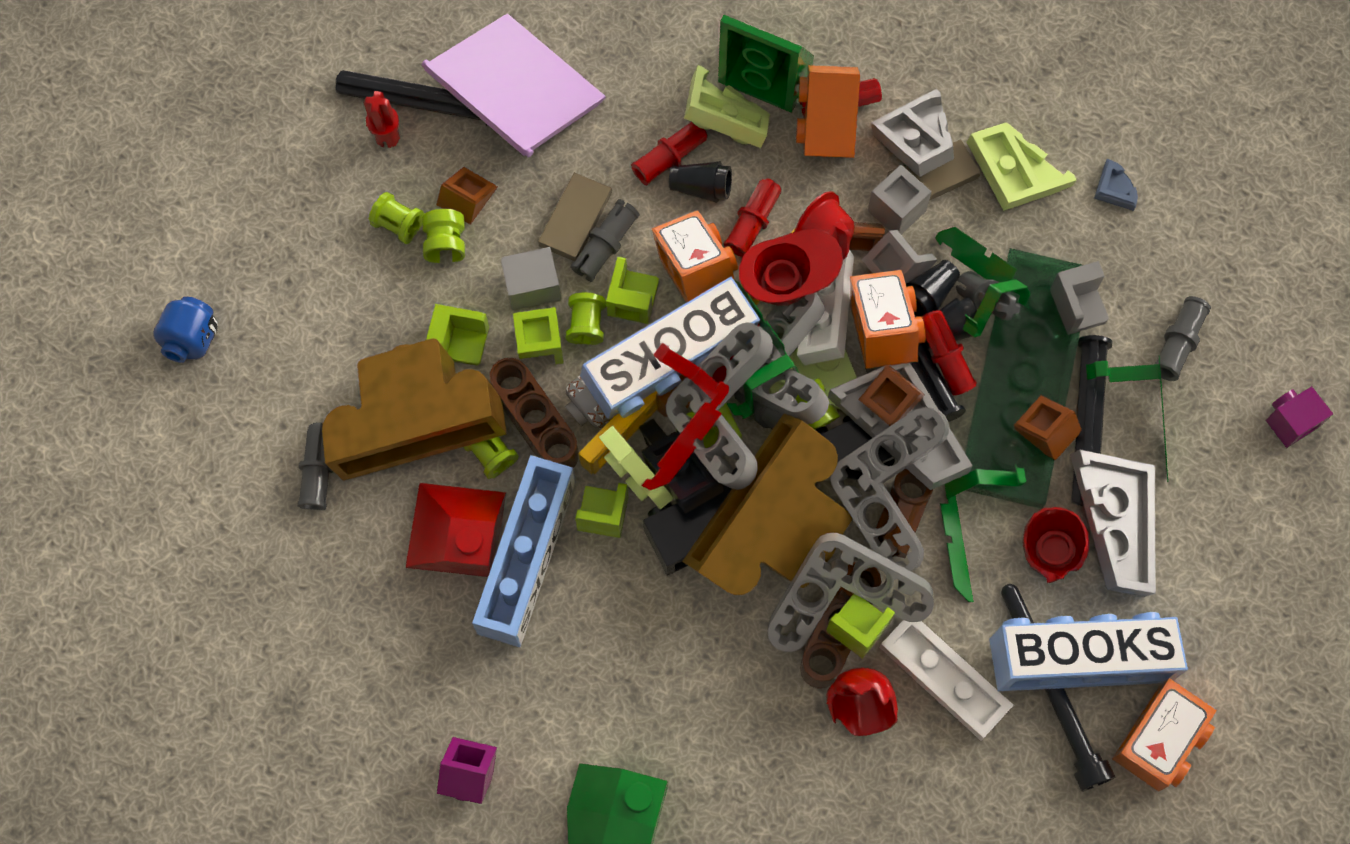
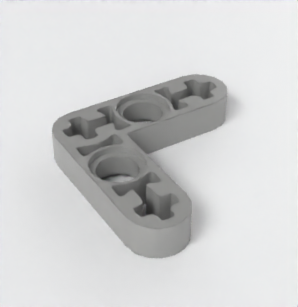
M817 293L802 297L798 302L789 306H775L764 321L766 322L767 320L776 334L784 333L781 341L789 357L821 319L825 309L824 303ZM751 342L747 344L748 352L753 348ZM774 345L770 356L760 368L782 357ZM734 358L731 359L735 364H739ZM788 369L752 390L753 400L781 415L785 413L798 418L806 424H812L822 418L829 406L828 397L814 380L792 369ZM785 380L784 386L778 392L768 394L770 387L775 382ZM742 385L738 390L744 394V387ZM797 395H799L800 398L807 401V403L800 402L798 404L795 398L797 397Z
M745 322L736 326L698 365L711 377L719 367L725 366L727 369L724 383L729 385V392L716 408L718 411L766 362L771 354L773 344L770 335L753 323ZM752 338L753 348L748 352L749 348L746 343ZM733 355V358L739 362L738 365L730 360ZM686 378L668 398L666 413L670 421L681 433L692 419L686 415L688 413L687 403L690 402V408L696 414L704 402L710 403L712 399L692 380ZM721 414L712 426H717L719 429V437L716 443L709 448H705L703 439L701 441L697 438L693 443L696 446L694 452L719 483L731 489H743L750 485L756 477L758 470L757 461L752 452ZM726 454L737 460L735 465L738 470L734 475L731 474L733 472L732 466L727 460L722 458Z
M919 408L912 411L841 459L831 475V483L835 492L873 551L893 561L892 555L896 553L895 546L890 539L884 540L881 544L878 536L892 532L898 525L901 533L894 534L893 537L900 546L909 545L912 552L907 555L910 562L908 565L903 561L896 562V564L911 572L921 565L924 558V549L883 483L940 446L946 440L949 434L948 420L941 411L934 408ZM921 417L926 420L935 419L938 424L933 428L935 437L931 439L928 436H920L911 443L918 448L917 451L912 453L910 443L899 431L904 428L906 435H912L922 427L919 421ZM887 440L897 442L901 448V458L893 466L884 465L878 456L880 445ZM848 467L851 470L861 469L863 475L858 479L859 484L864 492L871 491L874 488L876 495L866 497L856 505L854 499L862 497V495L854 485L845 486L843 481L848 477L846 469ZM875 502L883 504L889 512L887 524L880 529L870 526L866 519L868 507Z
M826 533L820 536L814 543L773 611L768 625V638L774 647L784 652H794L802 648L840 586L884 610L887 607L895 612V616L908 622H920L932 613L934 607L933 589L924 578L839 533ZM835 547L841 550L840 558L843 561L835 559L831 564L826 563L824 551L832 552ZM854 557H857L859 560L854 565L852 576L847 575L848 564L853 565ZM869 567H876L885 573L886 580L878 587H868L862 583L860 579L861 573ZM898 579V590L900 592L893 589L892 597H888L887 595L891 592L894 585V580ZM812 582L819 585L824 594L816 602H806L800 598L798 588L805 583ZM915 591L921 593L922 604L914 602L911 607L905 605V596L902 593L908 596H912ZM795 609L801 613L797 619L796 632L791 631L788 636H784L781 634V625L786 626L789 624Z

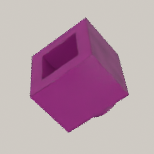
M1311 386L1298 395L1292 389L1271 404L1275 411L1265 421L1284 446L1288 448L1321 427L1333 415V412Z
M452 737L440 763L437 794L453 797L460 801L482 804L492 780L497 747Z

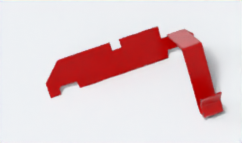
M663 342L653 356L692 380L712 400L710 403L704 402L657 464L660 469L652 480L647 478L641 485L648 490L656 489L672 481L696 449V446L693 445L695 440L698 438L702 441L722 413L716 410V408L729 392V385L722 381L717 383L702 368L674 352Z

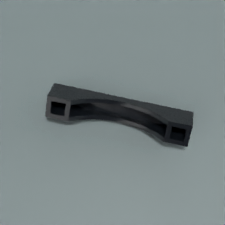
M849 416L842 420L843 424L830 430L826 426L816 429L818 433L829 440L836 448L838 454L837 463L872 439ZM880 445L878 450L880 461L887 466L895 465L898 460ZM849 467L846 469L848 479L858 480L863 475L861 469L851 470ZM733 469V472L731 474L734 475L738 469ZM722 484L724 492L688 513H685L678 503L672 505L671 502L661 510L656 506L648 512V517L643 519L644 532L667 576L688 566L682 561L732 490L731 488Z

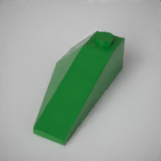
M579 763L567 805L568 844H653L668 789V781L621 768Z

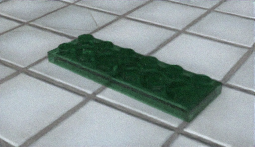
M1010 248L1006 262L1017 269L1013 279H1017L1026 285L1031 296L1026 306H1023L1018 302L1020 298L1018 294L1013 291L1008 292L1016 297V303L1021 306L1020 312L1013 314L1012 319L1007 321L1002 320L996 315L993 317L964 452L973 465L970 472L975 469L1016 472V464L1017 468H1024L1026 484L1020 487L978 484L965 491L1043 509L1047 501L1055 460L1044 454L1015 430L1013 425L1040 395L1064 407L1066 406L1080 332L1067 334L1050 288L1057 273L1083 265Z

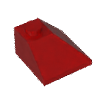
M419 483L405 567L488 577L498 550L506 492Z

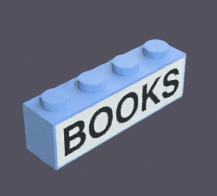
M731 276L584 363L580 377L608 420L617 414L625 418L645 404L642 400L655 391L660 396L664 395L682 382L679 377L682 374L653 356L662 342L668 345L671 350L698 366L736 326L745 322L758 325L760 318Z
M530 455L472 622L478 635L521 647L576 484L573 467Z
M1157 612L1141 613L1133 616L1132 619L1117 620V616L1114 614L1097 615L1090 618L1089 621H1074L1071 616H1058L1048 619L1046 623H1030L1028 618H1014L1004 621L1002 626L989 638L997 691L1163 683L1169 678L1174 681L1188 670L1178 618H1160Z

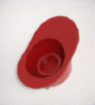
M833 191L825 192L806 208L794 232L812 228L826 231L836 238L842 249L844 260L848 256L849 245L854 234V221L840 206L839 196Z
M813 228L799 230L752 246L743 255L740 262L739 280L744 290L754 299L776 306H789L798 302L804 296L828 287L836 279L843 264L842 249L836 238L826 231Z

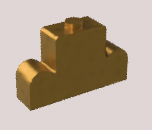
M435 338L411 345H399L391 351L361 359L357 364L361 408L357 409L350 405L339 406L326 416L322 426L325 464L343 481L507 434L503 405L496 390L480 371L467 369L456 373L454 360Z
M785 413L754 456L757 461L758 470L752 483L746 488L732 489L682 561L733 595H744L754 589L761 577L760 563L765 564L791 582L818 538L826 533H839L843 535L852 521V517L846 509L815 487L817 481L826 480L834 473L838 461L836 448L829 440L804 421ZM836 547L832 552L824 551L825 562H828L831 559V557L835 553ZM809 583L801 585L800 588L807 587Z

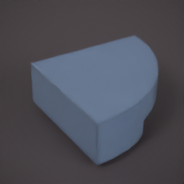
M1107 159L1094 199L1134 211L1138 199L1136 187L1133 186L1129 177L1124 173L1125 169L1121 165Z

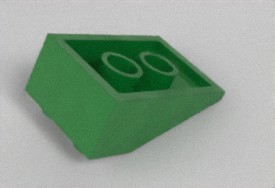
M723 15L720 21L718 83L726 86L730 85L735 90L792 113L798 102L799 78L807 77L808 65H813L814 55L800 45Z

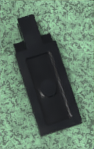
M651 419L638 428L648 446L641 450L648 467L656 474L660 469L657 464L680 433L676 431L667 436L656 421ZM694 451L672 481L664 485L685 513L724 492L722 484L714 479Z

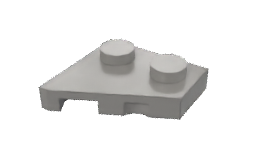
M937 89L871 122L872 135L919 177L954 159L953 143L948 132L946 115L942 108L941 94Z

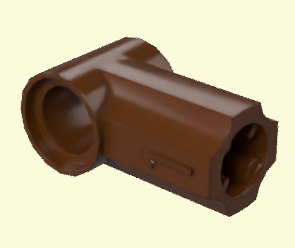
M904 469L896 475L889 494L916 533L933 489L930 490L908 469ZM905 483L917 485L922 491V496L918 498L906 496L901 490V485ZM885 506L876 529L884 527L888 522L889 512ZM898 525L892 532L878 536L881 544L884 540H891L896 548V553L892 555L893 557L906 558L910 546H900L893 537L894 534L901 533Z

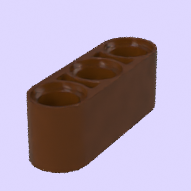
M516 358L498 360L490 371L491 385L501 398L503 410L536 457L574 468L579 460L577 440L563 417L522 361ZM509 377H517L522 380L513 389H505L500 386ZM533 410H539L546 414L538 423H528L524 420L525 415ZM556 444H564L570 448L569 452L560 458H554L547 454L548 450Z
M853 562V565H848L847 575L852 576L856 562ZM869 567L860 575V578L865 579L870 587H878L882 583L881 575L876 567ZM841 586L818 622L800 664V672L804 681L811 687L818 689L827 688L834 683L851 652L849 648L826 631L829 624L828 621L835 613L838 614L854 594ZM815 656H825L832 662L833 671L827 675L816 674L812 671L809 660Z

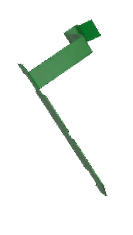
M957 227L945 229L937 233L936 241L939 245L944 243L952 248L951 256L984 279H993L999 282L988 287L973 319L965 314L966 323L963 327L964 331L974 338L980 337L1002 293L1015 292L1020 296L1018 302L1026 306L1031 296L1030 291L1026 285L1017 279H1013L1017 271L1015 267L993 252L990 258L984 255L987 248Z
M734 280L760 318L759 325L770 335L772 343L782 356L757 370L743 384L744 403L739 406L735 403H727L734 416L740 415L742 419H745L754 413L753 389L790 368H793L796 372H798V369L785 352L784 344L767 320L766 322L764 321L762 313L740 282Z
M1160 355L1159 364L1109 367L1108 361H1096L1092 364H1087V380L1102 376H1108L1110 383L1160 379L1168 483Z
M1016 464V472L975 469L944 484L948 504L940 503L945 536H951L952 543L946 544L953 586L968 602H974L956 495L978 484L1020 487L1026 484L1024 468H1017Z

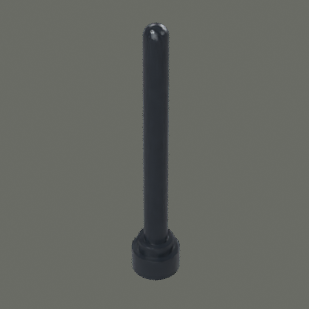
M1014 584L1005 585L1002 588L1001 595L1012 619L1028 618L1030 623H1034L1017 586ZM1045 689L1076 756L1077 762L1074 765L1077 772L1074 773L1081 792L1094 788L1093 785L1095 784L1099 786L1116 778L1108 760H1102L1100 753H1094L1065 689Z

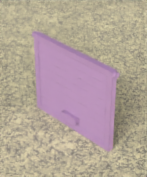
M509 14L497 19L431 61L426 59L421 64L430 76L523 156L526 155L528 158L532 156L534 149L589 113L606 98L604 94Z

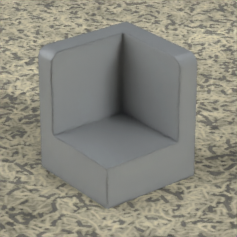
M899 165L872 190L868 212L889 231L898 230L902 235L927 211L932 191L905 167Z
M898 230L888 231L861 259L872 273L902 270L905 284L929 270L937 262L932 253L917 255Z
M550 247L501 258L512 310L561 300L559 282Z
M1099 261L1057 273L1050 288L1068 335L1104 325L1109 319L1098 292V288L1105 277Z

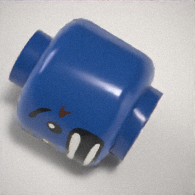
M185 296L181 300H173L165 306L154 328L153 335L156 342L162 347L161 353L166 358L178 363H184L186 359L197 360L207 353L217 332L218 323L213 316V309L208 304L199 299Z

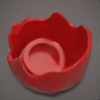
M1052 507L1041 509L1032 515L1024 528L1023 550L1025 558L1033 570L1046 578L1047 583L1064 579L1068 572L1078 571L1088 556L1089 538L1086 526L1076 513L1065 508Z
M856 668L843 672L837 676L834 683L827 690L826 704L833 722L836 723V719L840 720L852 735L867 736L880 733L892 728L898 721V706L893 687L889 679L875 669Z

